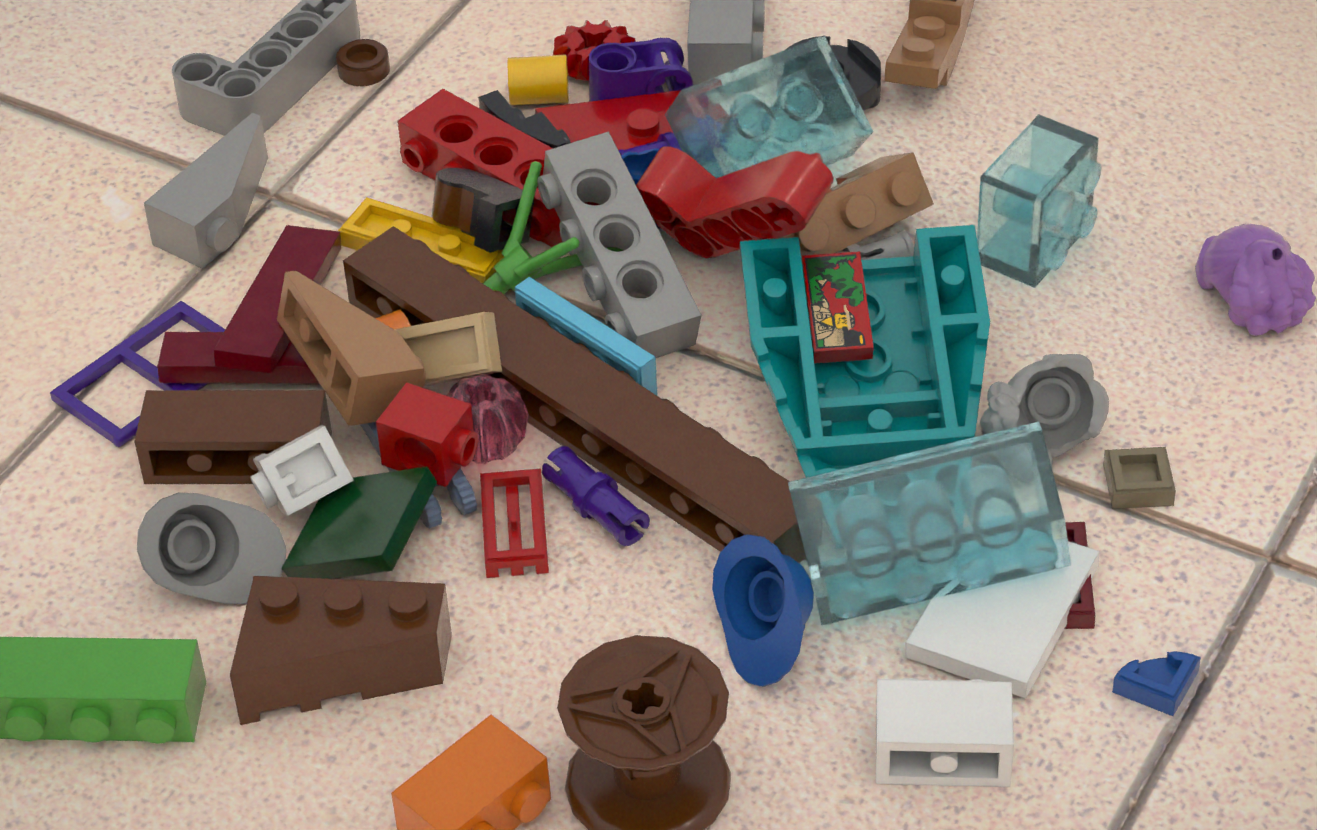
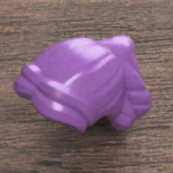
M1255 224L1234 226L1223 231L1218 236L1207 238L1202 246L1195 265L1198 284L1202 289H1213L1215 286L1222 298L1229 303L1228 315L1230 320L1238 326L1246 327L1249 334L1258 336L1265 334L1269 330H1274L1277 334L1281 333L1287 327H1294L1302 323V319L1307 311L1314 306L1316 299L1312 292V285L1315 280L1314 272L1303 258L1293 254L1288 241L1284 240L1282 235L1271 228Z

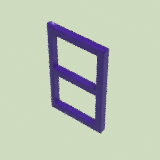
M180 301L50 392L51 399L119 448L136 436L140 416L120 429L74 397V395L121 362L162 390H200L209 383H159L157 366L136 352L181 320L200 332H224L225 329L183 301Z

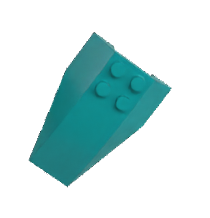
M975 225L916 229L913 256L861 260L874 346L873 359L815 364L799 237L740 241L751 348L811 491L822 502V517L835 548L847 549L961 540L990 329V316Z

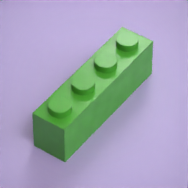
M0 637V739H17L20 741L82 740L92 743L100 741H147L156 744L194 742L206 686V677L197 639Z

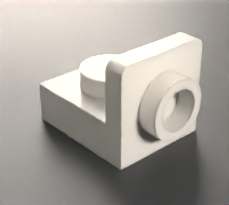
M323 425L269 454L262 453L253 458L259 472L250 476L266 508L269 509L277 504L280 511L287 516L354 481L326 427Z

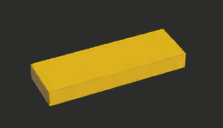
M368 197L363 200L338 230L341 235V246L359 250L394 226L411 238L423 241L430 250L453 265H460L470 276L481 283L496 272L494 265L504 258L502 254L503 249L491 253L474 245L475 237L460 231L461 229L458 227L446 226L436 222L432 217Z

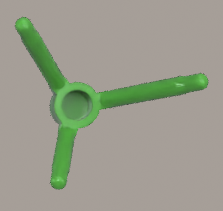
M537 161L531 163L510 237L502 251L504 258L494 265L496 272L483 282L487 287L500 291L503 294H506L510 289L515 292V286L528 277L536 280L545 275L582 266L577 254L563 257L579 247L580 242L576 237L559 243L535 257H532L521 245L538 185L537 180L542 168L541 163ZM617 247L607 248L608 250L615 252L624 251Z

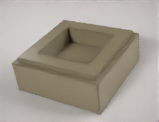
M1166 447L1105 450L1103 466L1112 509L1174 506L1176 490Z

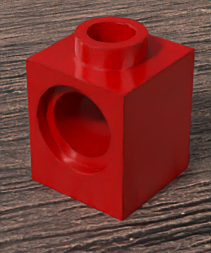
M407 382L376 421L381 465L397 471L427 466L437 480V484L444 487L449 484L461 466L466 467L469 465L477 450L478 434L473 429L470 403Z

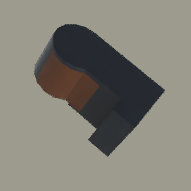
M442 169L436 173L432 218L440 224L458 227L461 229L460 231L475 237L474 245L491 253L502 250L512 230V226L502 219L503 211L515 208L517 212L523 189L471 169ZM534 199L521 244L529 242Z

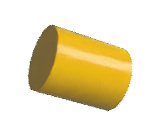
M567 55L508 58V90L511 106L569 103Z

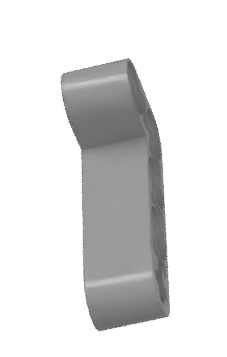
M356 0L300 1L234 63L206 53H192L181 57L172 66L180 115L191 124L225 136L251 113H255L261 116L265 133L337 65L336 54L342 46L348 42L360 39Z

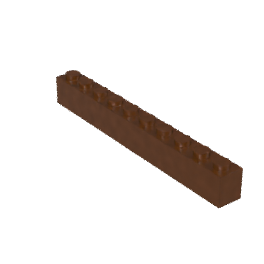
M393 226L343 260L349 303L374 318L401 310L408 318L410 325L414 326L480 312H493L502 372L466 378L464 380L560 445L571 448L578 457L602 473L608 474L621 486L721 552L731 540L749 534L765 537L777 546L783 555L790 556L800 563L822 545V502L807 488L796 486L770 469L760 458L750 456L725 440L715 429L703 426L680 411L670 400L661 399L638 384L628 373L618 371L593 355L586 346L574 343L551 328L544 319L529 314L512 303L502 292L492 290L470 276L460 265H453L430 250L423 241L413 239Z

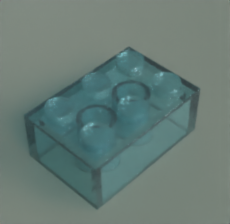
M825 35L680 91L665 113V117L682 151L695 159L715 178L792 151L808 154L819 153L823 163L828 166L853 156L874 132Z

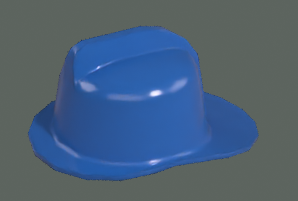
M746 534L731 540L720 552L713 569L712 590L716 608L722 621L729 655L736 672L747 683L765 687L779 682L792 669L800 653L805 623L808 621L813 609L814 591L811 578L801 564L790 556L783 555L778 547L765 537Z

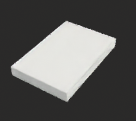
M982 514L905 642L906 658L970 680L1012 682V694L1027 698L1067 625V616L1071 606L1079 602L1080 590L1087 577L1089 578L1091 574L1092 579L1099 567L1100 551Z

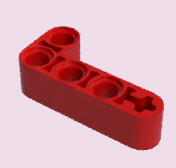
M665 146L658 150L636 184V187L655 224L689 252L703 258H715L740 250V241L776 239L802 231L833 184L834 177L831 170L816 157L808 153L792 151L715 178L687 153L674 147Z

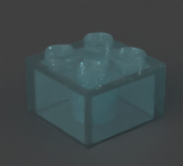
M1038 114L980 176L977 243L981 266L1034 288L1050 270L1056 271L1062 266L1068 250L1079 238H1086L1096 222L1097 208L1093 206V197L1102 169L1101 164L1097 163L1098 137Z

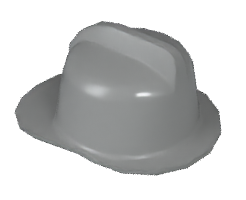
M178 492L160 499L146 512L138 529L137 553L143 570L156 584L176 593L223 604H246L253 577H281L283 572L281 568L286 561V545L280 529L265 513L247 505L199 493Z

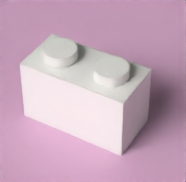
M916 678L877 679L876 784L1011 787L1014 751L1012 682L985 681L980 679L968 681L919 680Z

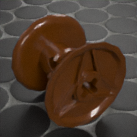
M635 635L606 642L577 660L561 682L557 709L567 737L578 747L569 761L565 792L573 815L588 830H704L714 823L729 799L731 772L721 747L713 739L726 721L729 691L719 667L699 649L670 637Z

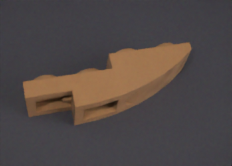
M910 0L908 20L886 60L884 81L938 89L939 85L947 86L965 37L975 0Z

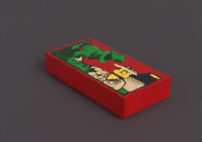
M860 251L802 255L814 364L873 359L874 346Z

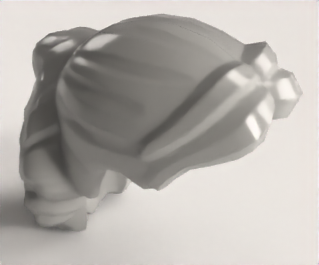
M1048 354L1043 356L1042 360L1032 363L1017 372L1008 384L998 381L990 386L987 393L989 408L984 411L980 420L981 432L991 452L998 456L1002 468L1006 472L1012 473L1014 478L1021 483L1029 484L1038 477L1039 473H1045L1051 469L1053 465L1052 458L1058 457L1079 443L1095 438L1100 434L1107 419L1109 397L1105 388L1098 381L1094 380L1092 363L1088 357L1081 354Z

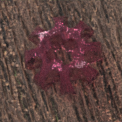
M481 373L472 378H462L450 388L446 396L471 404L473 429L478 434V446L472 461L476 464L487 465L492 460H504L517 449V445L525 438L528 411L519 390L505 379H497L490 374Z

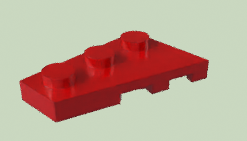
M703 87L535 108V114L542 112L557 130H564L571 143L609 131L618 150H625L658 141L659 135L672 132L677 136L710 127V125L718 123L724 130V133L728 134V116Z

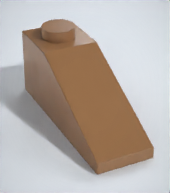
M297 271L285 272L277 321L348 426L376 422L406 382L424 388L426 376L423 362L419 356L412 352L399 332Z

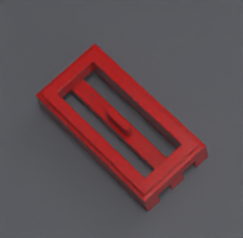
M541 468L480 473L486 578L499 577V569L511 568V576L524 575L523 567L536 566V574L549 573ZM518 485H530L534 548L522 549ZM494 487H506L510 550L497 551Z

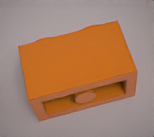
M491 714L391 792L397 830H514L522 823L531 822L543 811L547 802L551 800L547 757Z

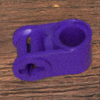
M660 37L648 41L621 44L606 43L595 47L589 54V102L664 92L662 85L665 82L669 91L694 88L691 74L686 68L682 67L684 55L681 46L675 40ZM661 52L666 53L668 61L665 64Z

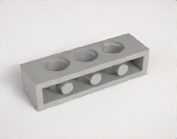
M609 131L545 151L543 175L539 176L537 180L541 199L547 209L555 208L561 221L560 234L562 241L564 242L572 237H576L579 240V247L570 251L569 254L577 253L584 267L582 269V277L586 291L592 301L600 300L607 314L605 316V325L654 355L655 358L696 345L702 315ZM585 202H595L600 205L592 206L585 204ZM617 247L624 251L615 252L608 250L607 248ZM640 293L647 296V298H635L629 294Z

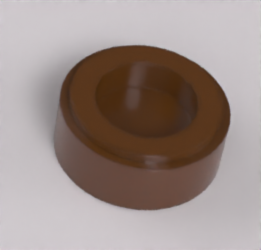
M371 39L354 40L342 46L336 54L338 75L342 81L349 85H373L385 79L390 72L388 50L378 41Z

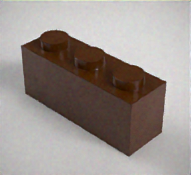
M146 390L134 442L144 484H253L250 476L259 472L253 458L262 453L269 454L321 425L326 427L330 437L332 430L325 390Z

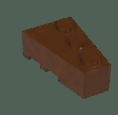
M254 576L230 671L240 725L261 721L260 712L299 704L301 712L322 709L320 700L361 692L362 700L443 684L452 636L446 585L444 583Z

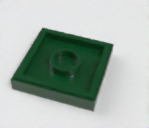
M426 466L352 477L354 481L320 498L281 569L287 577L322 579L393 571L437 484V480L429 468Z

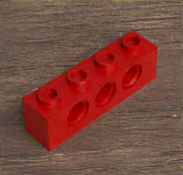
M441 89L397 121L402 162L411 170L420 172L434 181L439 170L465 168L478 171L523 189L531 163L534 161L541 163L542 168L539 176H542L545 151L553 149L445 89ZM537 185L530 237L553 247L563 242L560 234L561 221L555 208H546ZM585 202V204L592 206L600 205L595 202ZM516 209L503 211L502 219L513 225Z

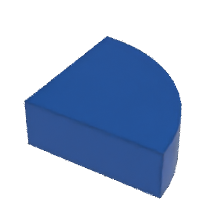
M1173 651L1167 652L1166 658L1150 659L1140 663L1139 660H1133L1123 666L1115 675L1112 693L1174 716L1199 672L1201 657L1185 652Z

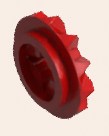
M586 20L584 26H567L565 35L554 38L553 55H567L569 77L589 81V54L592 49L606 43L621 44L635 42V38L628 36L625 26L611 27L608 20H604L600 24H591Z

